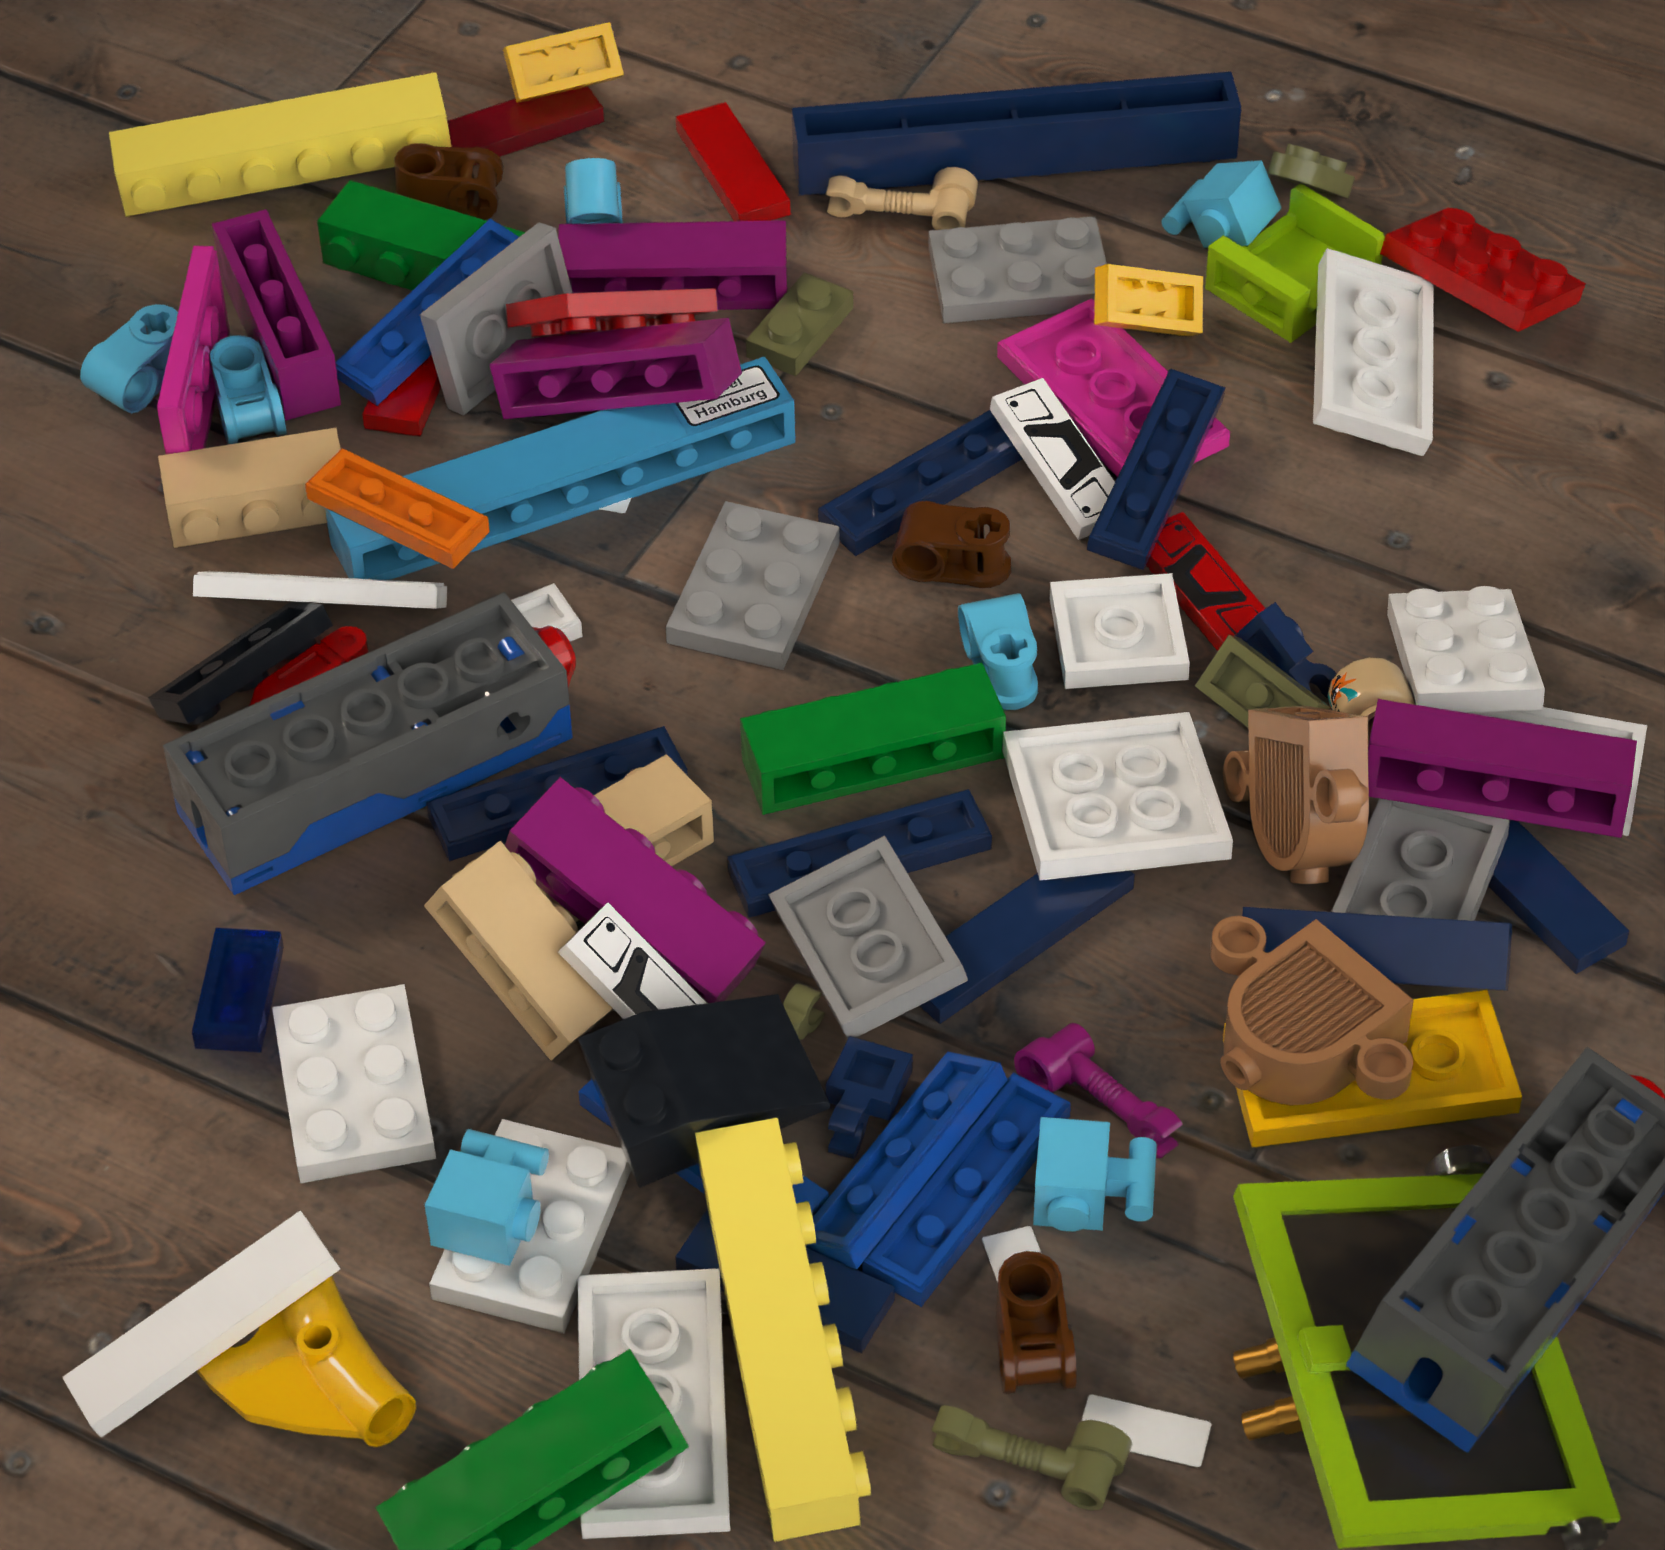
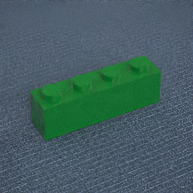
M349 180L317 220L323 264L376 279L390 285L414 290L487 221ZM503 226L519 237L525 233L520 230Z
M977 663L740 718L742 762L762 815L1003 759V732L1006 731V715L983 663Z
M629 1348L612 1360L594 1366L586 1376L548 1400L533 1404L522 1416L487 1438L469 1444L458 1456L423 1478L408 1482L394 1496L375 1508L399 1550H527L689 1448V1445L668 1407Z

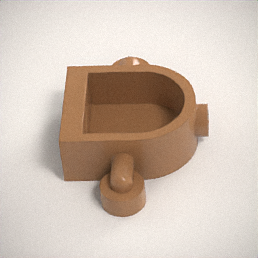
M1311 706L1248 709L1249 750L1232 751L1227 755L1223 768L1226 792L1234 802L1250 801L1254 834L1263 856L1272 867L1280 871H1290V882L1320 884L1329 882V867L1351 864L1359 855L1366 838L1369 818L1368 717Z
M1232 916L1217 923L1212 932L1211 959L1223 972L1238 976L1228 997L1223 1045L1224 1056L1221 1057L1222 1070L1235 1087L1241 1090H1249L1263 1099L1287 1105H1305L1326 1100L1355 1080L1364 1093L1378 1099L1396 1098L1408 1089L1413 1068V1058L1408 1048L1403 1044L1407 1042L1414 1001L1409 995L1317 919L1269 953L1265 952L1266 933L1263 927L1255 920L1243 916Z

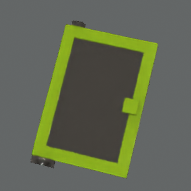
M1461 1145L1439 1153L1427 1163L1424 1169V1176L1238 1184L1233 1195L1338 1549L1561 1533L1566 1550H1593L1607 1541V1530H1614L1621 1519L1557 1336L1469 1453L1463 1451L1345 1366L1382 1299L1493 1164L1491 1153L1482 1146Z

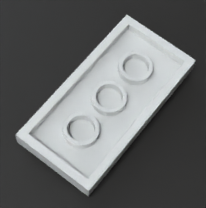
M1326 249L1318 264L1313 424L1380 443L1390 448L1424 456L1433 441L1434 284L1420 276L1335 250Z
M720 1269L578 1275L579 1380L586 1376L594 1366L610 1361L630 1348L668 1407L689 1445V1448L581 1515L582 1538L730 1531Z

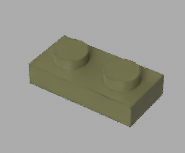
M804 272L746 339V357L755 360L765 356L773 368L797 376L853 309V291Z
M1228 635L1195 685V687L1246 727H1248V709L1311 706L1328 710L1330 706L1244 640L1233 635Z

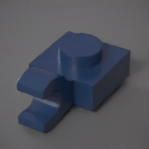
M1276 602L1257 614L1235 635L1311 692L1309 683L1315 684L1321 690V693L1328 698L1331 681L1337 673L1327 665L1312 663L1306 659L1314 651L1304 640V635L1299 625L1292 618L1286 616Z
M849 1036L826 1083L827 1099L829 1103L836 1105L828 1123V1129L835 1131L828 1145V1152L854 1159L861 1147L870 1115L890 1121L911 1076L913 1054Z

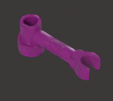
M1069 1023L1050 1038L1038 1037L1015 1054L1014 1065L1019 1076L1052 1093L1067 1083L1071 1085L1076 1082L1125 1121L1129 1132L1136 1138L1147 1137L1154 1140L1157 1144L1156 1158L1161 1159L1179 1145L1173 1137L1169 1136L1183 1125L1178 1116L1166 1107H1158L1151 1101L1143 1102L1090 1059L1095 1054L1093 1040L1080 1025Z

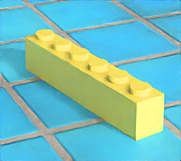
M436 72L109 132L114 171L126 217L395 167L397 152L411 144L424 143L433 146L452 147Z
M778 1118L696 1132L699 1168L773 1540L776 1542L859 1526L861 1524L858 1497L871 1495L870 1482L863 1451L849 1453L845 1432L857 1430L854 1406L849 1387L836 1389L832 1368L842 1367L843 1359L836 1324L822 1326L818 1306L830 1304L822 1262L809 1264L805 1245L816 1243L809 1201L796 1203L792 1185L803 1183L796 1142L783 1144Z

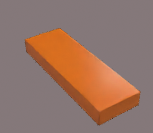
M343 448L305 484L308 500L452 569L490 532L487 516Z

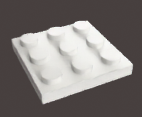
M1189 712L1003 732L1002 751L1039 880L1231 859L1233 838Z

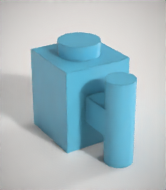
M1262 160L1217 163L1203 179H1198L1164 216L1162 226L1169 234L1178 235L1189 222H1193L1203 248H1208L1210 244L1223 235L1240 246H1249L1282 207Z
M1041 1117L1033 1225L1050 1226L1068 1232L1082 1229L1103 1231L1105 1196L1126 1197L1125 1215L1133 1221H1147L1152 1218L1157 1155L1156 1142L1147 1137L1134 1138L1129 1144L1128 1159L1108 1157L1110 1122Z
M468 1129L462 1140L461 1152L450 1149L425 1203L431 1246L510 1266L521 1240L529 1242L535 1234L541 1205L540 1201L533 1199L530 1174L538 1176L544 1174L549 1160V1149Z

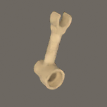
M948 167L936 173L930 194L917 192L913 194L906 191L902 193L901 191L896 192V190L891 192V190L868 188L866 184L856 182L849 177L834 176L829 179L826 194L830 196L827 213L836 217L862 214L866 210L890 211L891 213L901 212L902 214L912 213L913 215L931 216L932 225L936 230L957 227L965 228L967 212L975 204L978 182L969 171L958 167Z

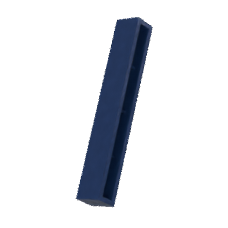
M1232 71L796 107L792 108L793 162L799 195L827 194L829 179L834 176H846L856 182L866 184L868 188L875 189L933 185L936 173L948 167L965 169L972 173L977 180L989 181L1000 178L1035 175L1047 176L1059 173L1237 159L1241 104Z

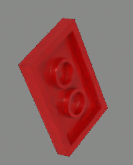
M1445 208L1387 233L1380 252L1384 257L1517 332L1578 304L1586 285L1585 282L1568 274L1566 267L1559 262L1539 258L1521 248V243L1517 239L1506 234L1494 233L1476 223L1473 215L1457 208Z
M716 288L565 293L506 304L508 328L530 327L531 337L566 335V332L587 333L695 321V315L718 312Z

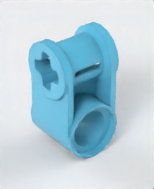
M586 158L566 164V185H564L566 224L623 223L620 182H617L615 162L603 158Z
M158 304L146 306L137 311L127 323L104 342L94 346L87 354L80 371V379L83 385L126 412L137 413L144 409L152 401L153 397L161 391L178 312L170 306Z
M243 335L229 336L221 339L213 346L210 352V360L220 418L227 444H235L241 438L273 431L277 436L286 435V424L276 384L272 383L260 344L253 338Z
M1016 593L960 604L958 606V621L967 657L972 660L973 664L983 663L1003 710H1018L1028 706L1035 700L1038 694V680L1032 665L1037 657V641L1030 627L1022 595Z

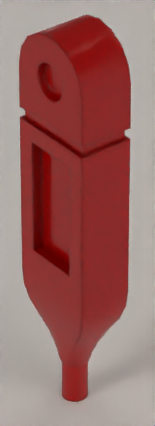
M345 626L333 631L320 640V644H314L262 680L255 688L249 706L369 653L366 634L363 630L353 626Z

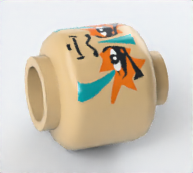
M1365 658L1353 661L1336 674L1331 681L1328 691L1330 710L1368 717V746L1378 699L1415 705L1414 696L1406 676L1396 664L1384 658Z

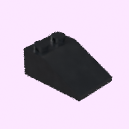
M778 994L645 1011L578 1038L591 1079L639 1188L698 1164L696 1132L778 1118L780 1129L830 1109L827 1096Z

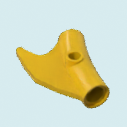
M333 1275L262 1324L248 1342L238 1347L228 1348L196 1371L216 1395L248 1422L303 1434L363 1439L371 1447L384 1446L395 1440L406 1430L416 1411V1400L387 1370L362 1336L343 1302Z

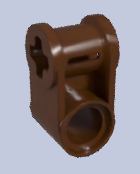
M424 143L411 144L403 147L395 156L396 192L402 196L487 220L497 211L499 197L495 187L502 180L504 166L496 153L485 148L440 147ZM475 163H479L477 178H474L473 173ZM475 191H478L479 195L477 206H473Z
M918 501L909 505L904 511L892 555L893 566L900 575L917 582L936 581L964 584L977 588L998 586L1006 581L1011 574V557L1004 546L1010 536V521L1004 513L990 507L972 508L942 505L931 501ZM985 524L989 525L990 532L986 535V539L984 536ZM981 557H983V571L978 569Z
M1024 1251L1013 1254L1004 1261L999 1269L997 1287L998 1359L1003 1394L1015 1393L1018 1386L1061 1383L1064 1389H1076L1075 1345L1072 1328L1067 1320L1062 1275L1059 1267L1050 1257L1040 1252ZM1024 1293L1035 1294L1041 1298L1029 1301L1023 1300L1016 1296Z

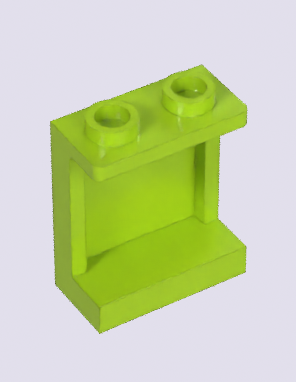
M1299 183L1291 189L1287 214L1259 233L1249 246H1240L1224 235L1208 246L1205 289L1292 343L1316 325L1318 264L1326 249L1328 248L1382 265L1383 255L1380 252L1385 236L1371 224L1361 220L1304 184Z

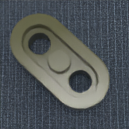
M1287 144L1285 154L1273 152L1267 172L1269 175L1296 185L1302 183L1312 190L1349 199L1355 179L1354 176L1345 173L1348 163L1320 155L1317 151L1293 144Z

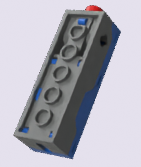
M503 592L164 744L163 748L177 813L232 894L241 893L426 807V802L456 793L572 739L568 688L576 668V657L566 635L560 629L549 625L543 628L532 627L506 593Z
M1586 1047L1382 1299L1345 1366L1463 1451L1469 1453L1664 1195L1665 1095L1661 1088L1645 1077L1628 1075L1589 1047Z

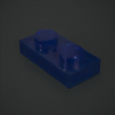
M215 928L192 1029L195 1049L262 1052L284 949L281 931Z

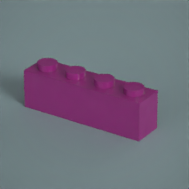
M267 209L212 223L221 278L247 336L256 340L262 347L272 383L276 384L285 421L340 406L341 399L334 352Z
M786 220L559 224L558 239L573 293L716 288L717 310L773 309L787 293Z
M729 318L516 340L489 364L503 419L717 399L742 374Z
M1378 699L1368 746L1369 797L1622 838L1632 788L1637 740Z
M561 777L509 831L505 847L510 853H517L526 860L535 874L536 885L584 924L605 904L609 903L707 1003L725 1001L754 968L766 944L758 936L755 926L745 916L736 911H726L707 895L705 887L694 875L682 869L675 870L656 854L654 846L643 834L632 828H623L605 813L603 805L592 793L581 787H572Z

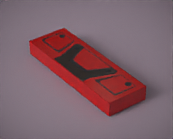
M1184 512L1168 517L1146 566L1153 575L1172 573L1178 605L1218 651L1228 635L1235 636L1257 614L1266 608Z

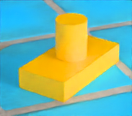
M610 22L509 45L503 49L517 103L619 79L624 76Z
M1114 264L1095 267L1094 325L1188 337L1202 334L1203 276Z

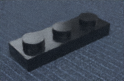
M291 601L148 698L160 719L188 725L200 724L215 716L221 709L219 703L235 692H244L257 687L262 680L269 676L267 670L283 659L296 658L316 644L315 638L332 627L333 624L323 604Z

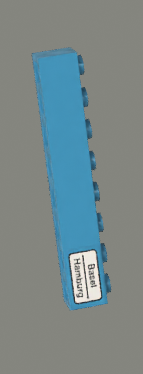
M764 356L740 364L742 374L717 399L601 410L402 477L488 517L490 532L471 551L474 552L614 503L634 498L795 443L794 399ZM325 508L330 544L348 578L391 580L439 564V562Z

